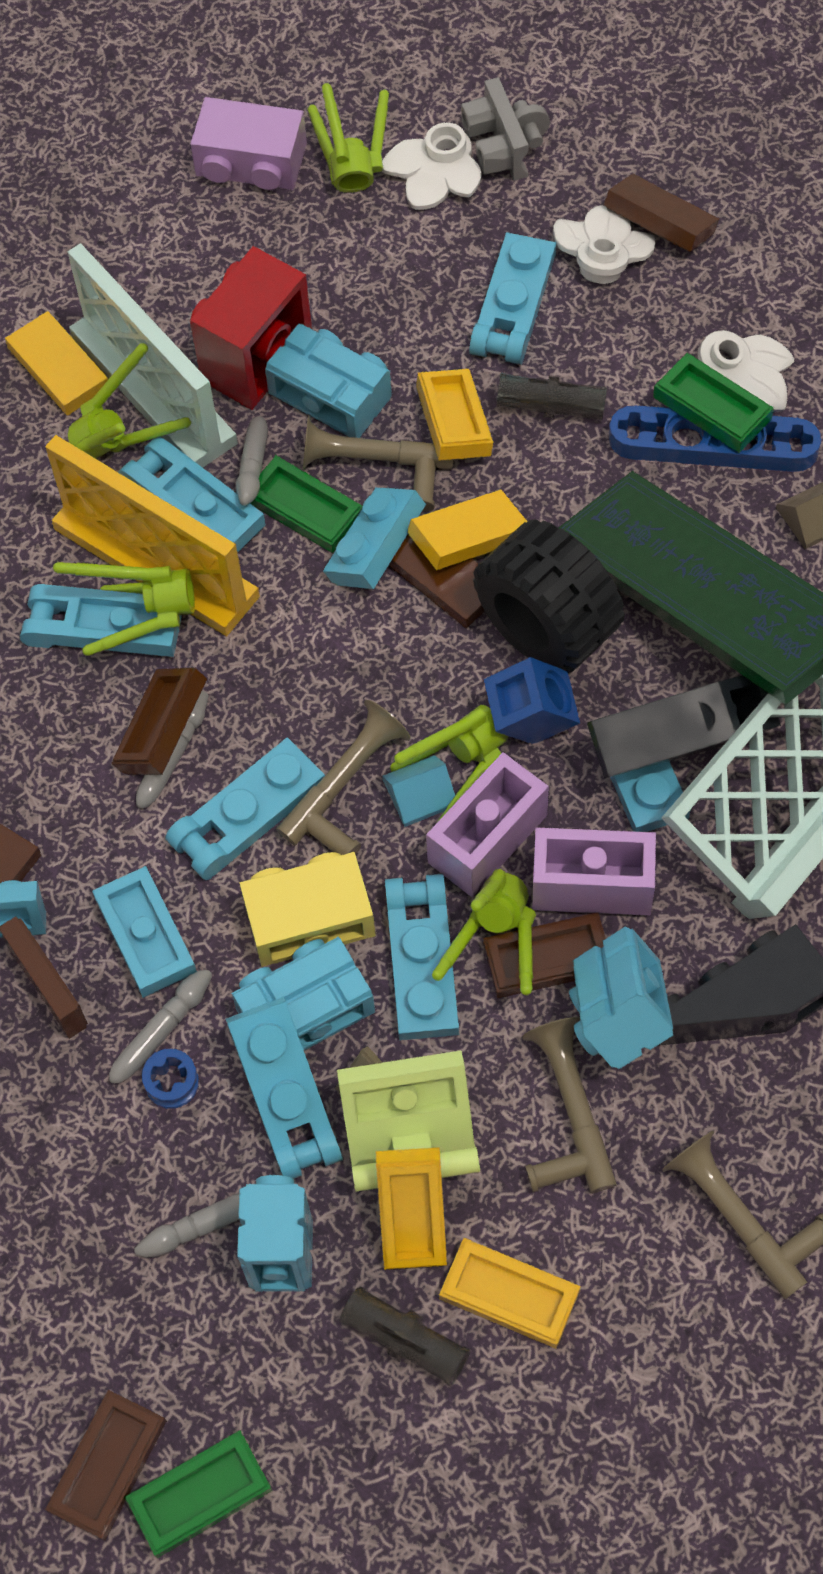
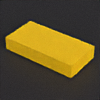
M49 311L5 338L11 353L67 416L92 399L108 380L107 376Z
M470 369L418 373L416 388L438 460L491 456L493 440Z
M498 490L410 520L407 533L434 568L439 570L494 551L524 522L527 523V520L502 490Z
M440 1147L376 1151L384 1269L447 1266Z
M463 1238L440 1291L439 1299L557 1349L581 1286Z

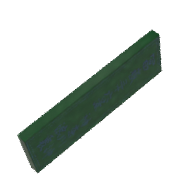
M631 471L558 527L575 537L596 556L613 579L618 590L785 705L823 675V592L634 471Z

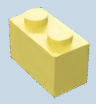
M336 852L324 853L312 858L306 865L288 870L268 868L254 874L251 880L240 882L261 967L292 959V955L298 948L312 940L322 939L324 943H327L339 937L345 945L376 936L373 912L355 852L344 855Z

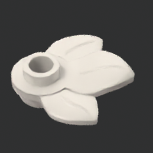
M440 123L433 126L427 132L424 139L401 141L382 160L383 171L381 172L407 179L405 184L407 201L416 210L436 207L445 200L450 191L461 197H471L481 182L480 166L471 157V141L464 130L453 123Z
M604 205L592 208L587 213L584 222L558 219L553 227V236L558 248L575 256L580 266L581 274L587 280L595 283L606 284L616 281L621 276V272L627 268L628 263L648 259L655 248L654 235L646 232L631 231L630 220L607 209Z
M724 330L712 332L705 337L698 349V360L774 407L773 412H782L787 404V387L781 372L789 368L794 362L792 354L785 346L767 336L753 335L741 338L733 332ZM719 350L729 354L732 360L724 358Z

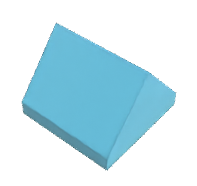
M435 755L382 776V780L404 827L444 812L455 797L446 764Z

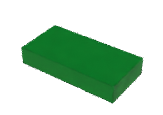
M686 353L654 385L653 398L738 453L772 420L774 407L689 353Z
M277 455L260 473V491L250 503L255 508L331 553H334L338 543L345 537L363 508L359 503Z
M241 1430L132 1492L125 1498L154 1556L159 1558L273 1490Z

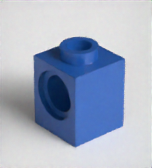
M529 657L484 679L495 731L533 744L580 724L568 671Z

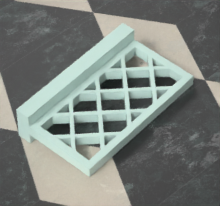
M81 243L67 251L84 315L82 319L69 326L71 336L110 378L140 343L147 344V353L118 386V389L152 426L184 417L190 418V427L162 437L202 468L238 444L236 433L215 411L210 381Z
M823 675L815 681L820 687L821 709H799L798 696L787 705L784 704V709H777L782 702L768 693L662 817L663 821L736 896L732 904L748 919L776 916L823 859V786L818 792H803L801 759H823V750H801L799 718H821L823 739ZM769 717H785L786 750H764L763 724ZM749 741L750 750H742ZM734 758H750L752 792H728L727 766ZM764 758L787 759L789 792H766ZM714 782V792H706ZM698 800H715L716 834H701L685 817ZM729 800H752L754 834H730ZM766 800H789L790 826L783 834H768ZM803 800H810L804 808ZM768 841H776L769 850ZM709 842H717V850ZM731 842H754L755 868L745 879L732 867Z

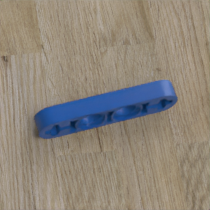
M626 406L619 409L612 416L609 427V443L613 451L621 457L633 460L798 472L810 468L817 461L821 445V434L818 428L808 420L795 417L772 416V420L753 438L756 445L740 453L670 408ZM628 426L639 427L638 439L628 438ZM657 427H664L662 442H656ZM688 428L698 432L702 440L694 446H683L675 442L672 435L680 429ZM767 435H773L771 451L764 450ZM790 438L800 439L802 446L800 452L791 451Z

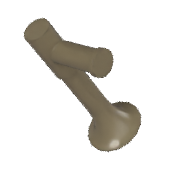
M308 415L303 471H305L309 463L325 457H349L398 462L400 465L415 466L413 490L417 491L426 504L422 511L431 512L434 510L435 469L452 470L453 459L439 461L433 443L404 440L395 442L330 434L311 422L310 415Z
M371 700L364 701L368 712L362 732L321 781L307 792L276 828L277 832L294 846L308 832L331 851L341 855L355 852L356 855L360 850V842L351 839L322 815L333 803L332 800L381 746L395 739L410 740L411 737L406 728L379 704Z
M580 1017L552 1021L540 1025L522 1036L524 1041H533L539 1045L550 1061L571 1123L572 1137L577 1149L576 1153L533 1166L531 1164L525 1165L533 1192L539 1191V1188L581 1175H585L590 1193H597L617 1185L599 1127L595 1125L574 1057V1024L581 1020Z
M713 1130L681 1152L662 1171L675 1170L682 1172L704 1190L745 1243L746 1249L783 1298L787 1299L807 1283L795 1266L823 1245V1213L817 1215L812 1223L782 1246H779L771 1234L762 1228L716 1166L711 1153L710 1139L715 1132Z

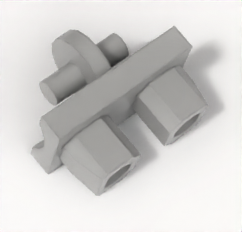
M499 77L484 81V97L461 104V121L469 138L488 132H493L494 134L492 137L476 141V155L483 175L509 169L514 181L528 177V171L523 158L529 151V147L537 148L543 143L542 135H544L550 125L546 109L541 105H527L525 100L517 101L512 107Z

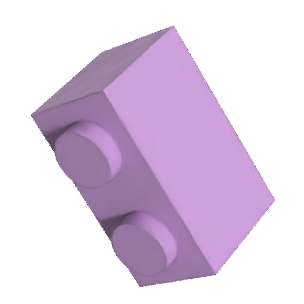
M205 97L190 144L196 176L205 177L217 183L235 181L255 184L257 187L266 190L276 188L294 190L307 144L304 111Z
M502 752L426 834L428 864L441 874H444L446 878L473 898L483 887L485 881L492 875L493 871L499 869L546 818L549 786Z
M536 828L532 909L537 911L651 915L655 890L656 832Z

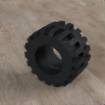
M532 519L527 523L524 522L474 569L473 574L475 578L473 583L478 594L477 597L487 616L501 635L527 658L537 659L568 671V673L578 668L624 621L625 614L622 610L624 607L622 598L617 591L618 588L601 562L571 534L544 520L540 522Z

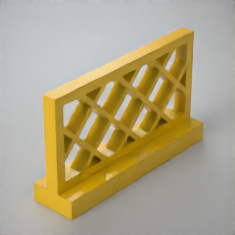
M55 435L45 446L63 504V508L52 519L54 530L110 565L145 568L170 566L171 570L188 569L192 577L195 596V610L191 615L227 637L260 597L258 587L242 578L236 544Z

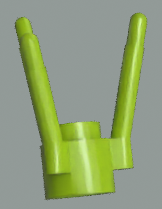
M324 83L322 85V93L334 149L317 107L310 105L308 113L329 167L331 184L342 192L351 193L365 190L374 182L373 173L383 171L381 153L389 92L381 90L379 93L371 149L369 151L364 146L363 141L358 138L344 139L332 87L329 83Z
M140 343L96 395L81 405L82 417L69 426L68 439L70 444L97 459L109 451L118 453L128 446L168 435L191 426L190 418L184 417L125 435V426L119 415L112 410L103 409L102 405L147 353V344Z
M57 562L53 565V570L59 574L143 580L141 583L103 585L100 590L143 594L147 613L157 612L158 617L85 645L82 652L86 656L108 650L159 629L180 627L179 615L193 614L195 610L193 582L188 569L171 570L170 566L145 568Z
M480 705L458 722L397 753L394 756L395 762L391 764L390 770L393 772L419 762L448 745L454 755L462 762L470 763L472 760L479 762L478 766L446 807V810L438 819L439 821L499 757L501 752L498 748L507 742L508 736L495 731L491 709L486 705Z
M501 869L493 871L492 875L485 881L481 891L471 902L472 913L468 921L434 969L432 977L435 981H440L444 978L479 927L482 926L493 933H502L517 927L520 991L523 995L532 993V925L536 912L526 906L529 897L528 888L520 878L513 874L505 873Z

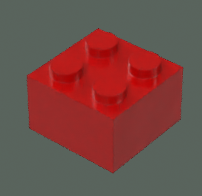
M252 246L240 262L236 261L229 266L224 274L222 283L208 299H202L195 306L190 318V326L198 368L210 381V386L213 389L251 410L268 392L265 372L267 362L280 346H284L285 340L298 324H303L312 329L306 274Z

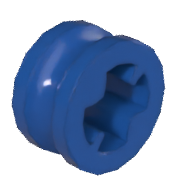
M177 1049L160 1050L146 1061L142 1069V1082L148 1097L160 1107L173 1109L184 1106L194 1098L198 1090L199 1076L192 1059L183 1051ZM170 1066H178L181 1077L187 1076L185 1082L174 1083L171 1092H164L160 1080L154 1081L156 1075H166Z

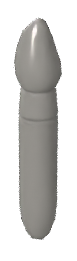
M261 416L254 417L249 423L239 477L236 479V492L239 502L243 506L251 503L260 491L259 476L268 436V425Z
M201 691L163 775H144L136 794V806L138 808H147L155 802L187 748L195 729L203 723L209 697L206 691Z
M209 970L197 971L179 984L175 997H172L156 1013L115 1060L109 1073L111 1083H121L129 1079L176 1028L189 1009L201 1002L212 978V973Z
M239 1193L190 1214V1216H185L174 1222L173 1225H161L155 1228L134 1248L135 1254L145 1258L165 1255L175 1250L180 1243L183 1244L195 1240L197 1237H202L238 1221Z

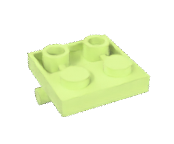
M461 1050L337 1070L355 1192L378 1188L376 1151L440 1147L442 1178L480 1172L477 1148L474 1144L465 1065Z

